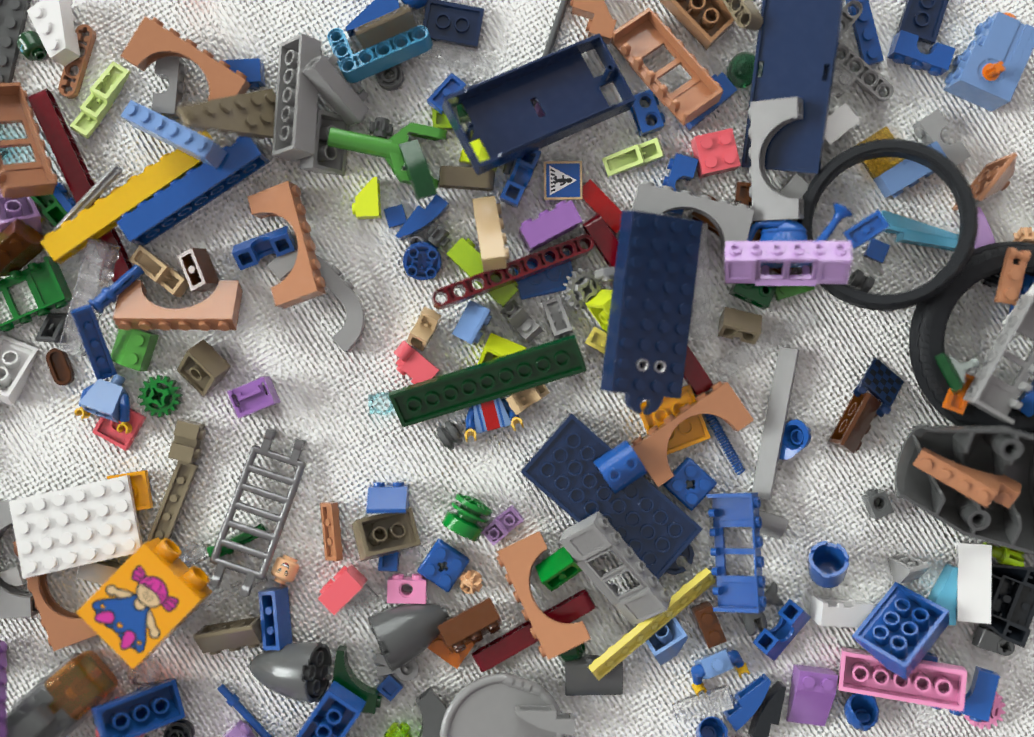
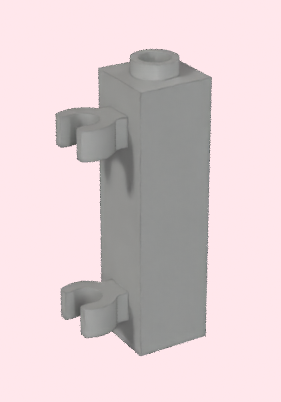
M334 53L329 57L323 54L312 59L302 71L306 78L348 126L363 122L366 118L365 114L369 110L363 102L368 97L366 91L363 89L360 93H355L333 66L338 61Z

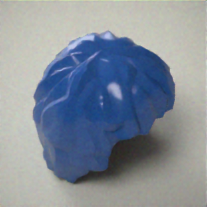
M855 693L846 701L844 714L848 724L852 725L855 729L868 731L878 721L879 708L874 696Z

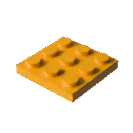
M690 384L682 387L681 398L664 397L661 406L652 414H644L647 402L641 403L642 412L639 415L647 434H649L647 431L653 426L657 425L659 427L664 423L663 420L667 416L678 414L680 412L679 408L687 403L691 405L696 401ZM697 414L683 420L674 429L668 441L667 455L711 438L702 414Z

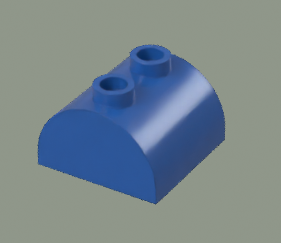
M626 440L593 461L614 494H617L648 473Z

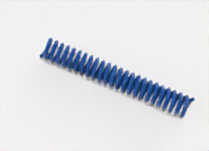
M704 415V417L710 415L706 418L707 422H710L708 424L711 425L710 427L717 425L711 430H714V435L716 438H719L717 441H719L720 446H723L721 449L726 451L724 454H727L726 457L731 462L730 465H732L733 470H736L734 473L740 475L745 471V468L740 463L741 460L736 455L734 447L730 444L731 442L727 439L728 436L723 431L721 423H719L715 415Z

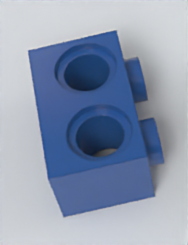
M647 90L634 95L636 100L630 111L639 136L643 137L662 130L665 117L662 112H659L657 106L659 101L651 90ZM640 101H647L649 107H642L640 105ZM652 118L655 121V125H648L646 119Z

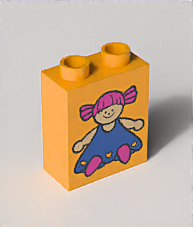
M155 538L143 543L76 612L132 669L148 659L213 592L207 586L210 582L207 574L197 566L189 568L179 558L182 554L181 549L168 538H164L162 541L159 538Z

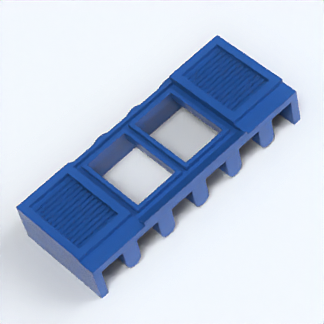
M758 492L707 494V498H712V509L708 510V515L713 517V528L709 530V534L714 536L715 547L711 548L710 554L715 556L716 567L712 568L711 573L716 576L717 586L713 587V595H717L718 606L713 607V612L761 613L765 611L767 599L764 596L766 581L765 577L762 576L764 557L761 556L763 538L760 536L762 519L759 516L761 500L758 497ZM724 527H752L753 548H725ZM725 554H753L755 576L727 575Z

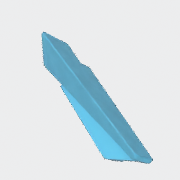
M885 210L881 212L890 225L889 228L882 232L897 234L896 242L954 251L956 248L958 234Z

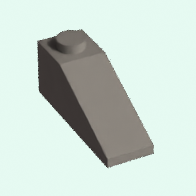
M906 553L887 558L892 579L901 585L911 584L912 580L919 579L930 568L928 563Z

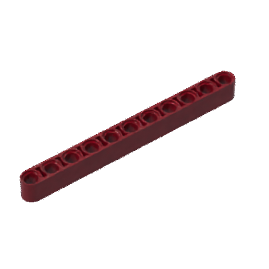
M46 88L29 96L28 99L76 203H78L95 184L53 94ZM115 228L94 241L113 282L117 281L133 267Z
M597 214L583 223L582 226L587 235L594 239V245L607 265L615 267L618 241L603 218ZM687 345L683 378L687 384L691 385L693 393L698 396L702 392L710 390L713 382Z

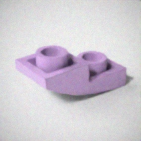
M977 207L978 234L974 246L975 249L995 243L992 230L980 207Z
M511 505L483 529L482 533L494 546L523 522L524 518Z

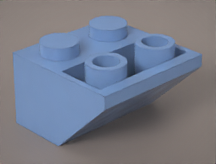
M470 300L452 334L471 345L474 342L478 344L483 335L480 331L483 326L487 327L492 319V315H490L491 310Z

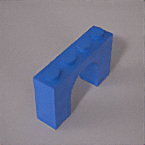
M927 652L922 660L938 662V657L934 653ZM976 666L971 687L965 694L964 712L948 709L949 712L957 716L962 714L970 716L969 718L981 723L982 720L989 722L1000 678L998 673ZM930 706L934 709L941 710V708Z

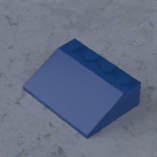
M895 582L855 631L852 638L887 669L907 680L949 625V610Z

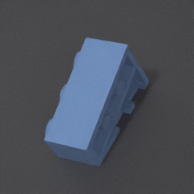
M937 141L927 145L947 157ZM904 159L873 180L885 198L891 195L895 198L904 192L903 188L906 186L910 188L920 182L919 178L923 176L926 178L934 172L922 164Z

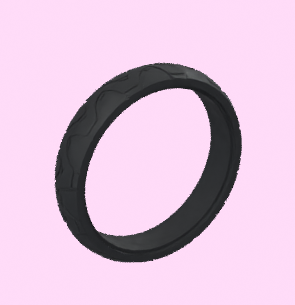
M901 139L873 140L851 147L840 153L823 166L819 174L815 175L802 198L804 199V219H797V222L807 229L808 241H813V216L822 193L839 174L860 162L882 157L911 160L922 164L936 173L952 192L960 217L958 242L947 265L932 280L916 289L888 295L866 293L846 284H820L827 292L839 300L859 308L879 311L899 310L931 299L946 289L960 275L969 261L978 234L976 200L967 179L960 169L950 159L935 149L921 143Z

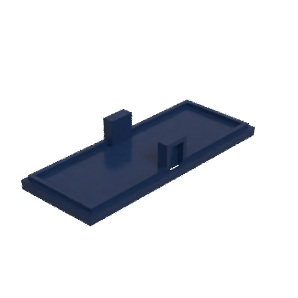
M762 0L761 15L763 23L758 30L749 107L750 102L791 97L803 99V119L788 123L773 136L766 150L765 169L820 173L844 0ZM759 61L763 63L761 77H757ZM747 117L741 167L745 168L751 167V159L749 158L751 139L748 136L751 119Z

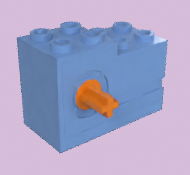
M999 11L993 16H989L983 23H979L974 31V34H976L974 40L970 42L962 54L957 55L953 60L952 66L954 67L944 81L946 83L944 91L991 112L1009 103L1034 48V27L1020 23L1021 21L1017 20L1016 16L1011 13H1001Z

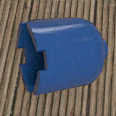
M828 541L815 544L811 548L808 565L812 581L823 588H834L840 585L846 576L849 566V555L846 549L838 543H828Z

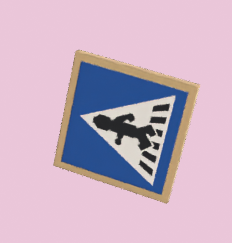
M544 161V200H582V161Z

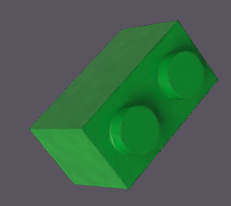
M564 546L535 566L542 584L551 592L582 571L577 565L576 560Z

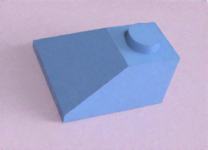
M674 617L645 642L658 663L663 665L678 655L688 636L676 617Z

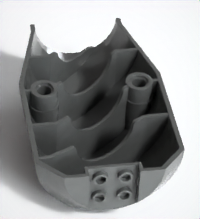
M920 424L916 426L907 436L898 456L894 479L897 497L909 501L962 535L1034 555V434L1002 425L930 426ZM923 447L963 466L990 474H1004L1022 484L1019 496L1009 509L994 500L986 508L913 466V463Z

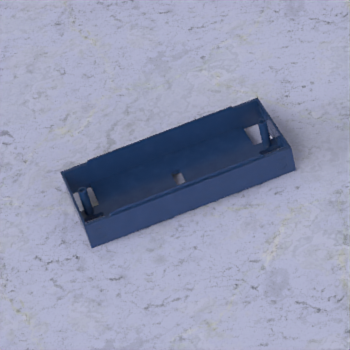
M599 33L448 95L443 99L442 109L478 176L631 109L636 99ZM592 49L596 50L605 67L603 75L595 78L581 55ZM613 83L623 101L609 106L600 87ZM530 100H537L545 116H538ZM459 104L463 106L470 120L465 133L452 110V107ZM480 139L490 158L481 163L470 144Z

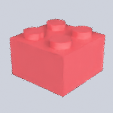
M732 128L694 136L690 141L694 158L699 159L696 167L699 178L734 171L741 166Z
M353 564L348 568L344 565L333 577L335 580L330 579L319 591L321 595L318 600L333 615L357 594L367 581Z

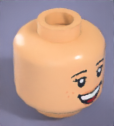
M287 555L277 557L271 569V574L275 577L274 581L283 585L286 582H293L300 568L297 564L298 560Z

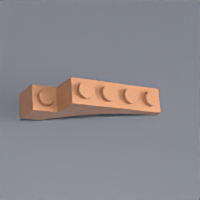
M571 0L569 6H572L571 13L589 19L586 31H589L588 38L600 33L605 44L609 45L617 20H614L610 15L604 0Z
M923 447L913 463V466L986 508L994 500L1009 509L1019 496L1022 484L1004 474H990L963 466Z

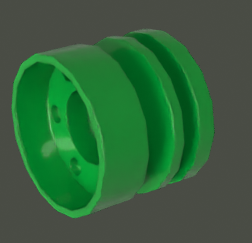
M457 493L455 499L460 503L453 501L451 505L458 511H448L442 524L464 538L478 541L483 528L477 522L487 523L488 519L483 515L491 516L493 511L482 501L470 495Z

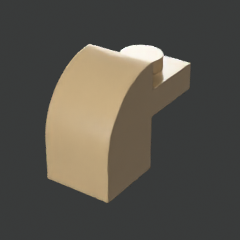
M424 306L406 343L423 352L441 321V315Z
M545 384L511 394L506 400L509 407L517 415L550 392Z

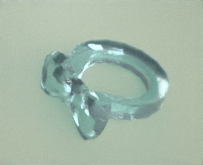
M380 392L373 396L372 394L368 395L369 414L375 412L385 415L393 409L388 393ZM379 396H385L389 399L390 405L385 411H380L373 407V401Z

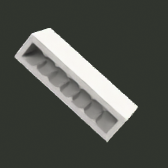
M956 542L955 567L958 568L956 620L991 624L992 545Z

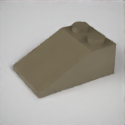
M409 508L406 513H384L360 518L352 524L360 562L421 545L412 508Z

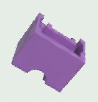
M262 376L259 379L227 391L238 418L250 416L258 411L281 403L270 376Z

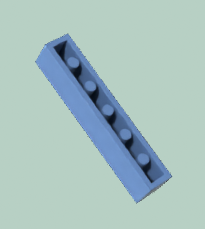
M130 100L120 115L133 127L215 169L218 168L227 154L215 141L191 129H186L185 126Z

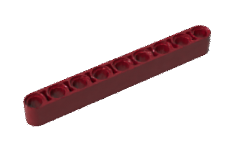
M587 234L581 235L506 263L507 268L485 271L439 288L433 293L432 305L439 310L446 309L586 256L594 247V239ZM580 242L587 243L588 249L582 248ZM562 249L570 250L571 255H565ZM544 256H552L553 262L546 261ZM527 262H533L536 268L530 269L527 266ZM515 268L518 271V275H511L509 269ZM491 276H499L500 282H493ZM480 282L483 288L475 289L472 283ZM460 288L464 291V295L457 296L454 290ZM443 295L446 298V302H437L436 296Z

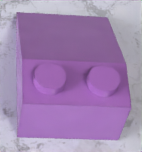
M793 664L786 721L825 726L836 695L838 675L829 668Z

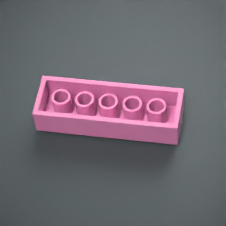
M841 647L838 690L964 712L967 671L963 666L921 660L908 679L905 680L887 669L868 651Z

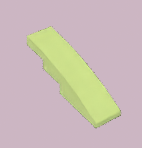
M114 61L108 66L90 88L91 94L80 106L81 113L71 123V130L89 139L122 90L130 74L129 70Z

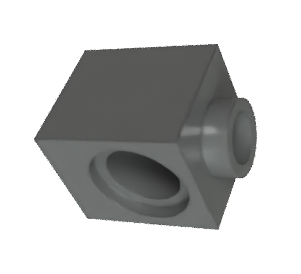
M872 488L867 490L865 495L861 496L869 516L877 520L894 512L884 490ZM879 498L880 503L875 507L874 500Z

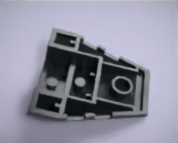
M992 564L991 624L986 625L1004 640L1024 648L1031 632L1029 627L1034 617V568Z

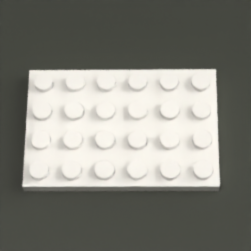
M130 475L9 501L23 579L134 554L142 545Z

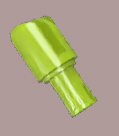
M992 545V557L996 558L998 563L1024 567V552L1004 546Z

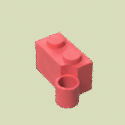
M404 340L394 351L399 357L396 362L398 365L396 369L402 375L408 374L413 378L411 380L413 384L432 379L440 371Z

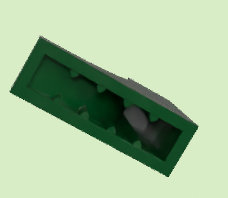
M339 645L336 650L332 682L333 680L366 701L362 713L375 714L376 709L381 707L382 696H379V691L376 688L366 685L355 676L348 662L347 646Z

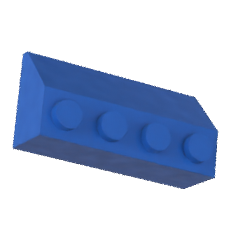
M171 678L91 708L95 726L100 737H137L186 717L176 679Z

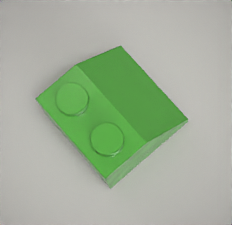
M119 329L111 353L112 361L137 371H147L159 335L142 329Z

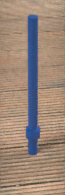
M223 683L217 688L227 699L226 703L230 707L233 706L261 737H272L239 701L240 698L235 693L232 694Z

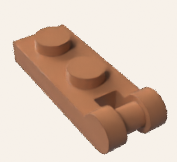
M1008 247L994 302L1016 305L1026 265L1031 257L1030 251H1017L1016 248ZM1015 258L1018 259L1017 265L1013 264Z

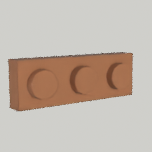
M338 502L320 503L325 560H343Z

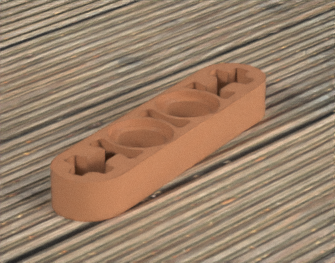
M86 24L79 25L75 30L79 48H84L85 54L64 66L58 86L60 94L68 99L76 98L80 92L96 40V32ZM83 33H90L89 36H82ZM78 66L79 73L72 76L70 74L71 68ZM66 87H67V88H69V87H72V88H73L72 91H68V92H67V91L65 90Z

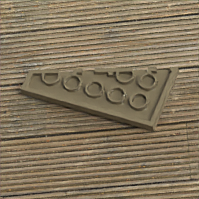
M266 89L181 105L176 111L186 129L208 132L216 130L222 134L230 132L236 133L237 136L258 139L273 138L276 95L273 89Z

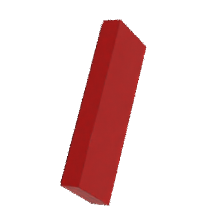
M590 179L582 186V200L596 214H599L607 226L616 234L620 230L622 211Z

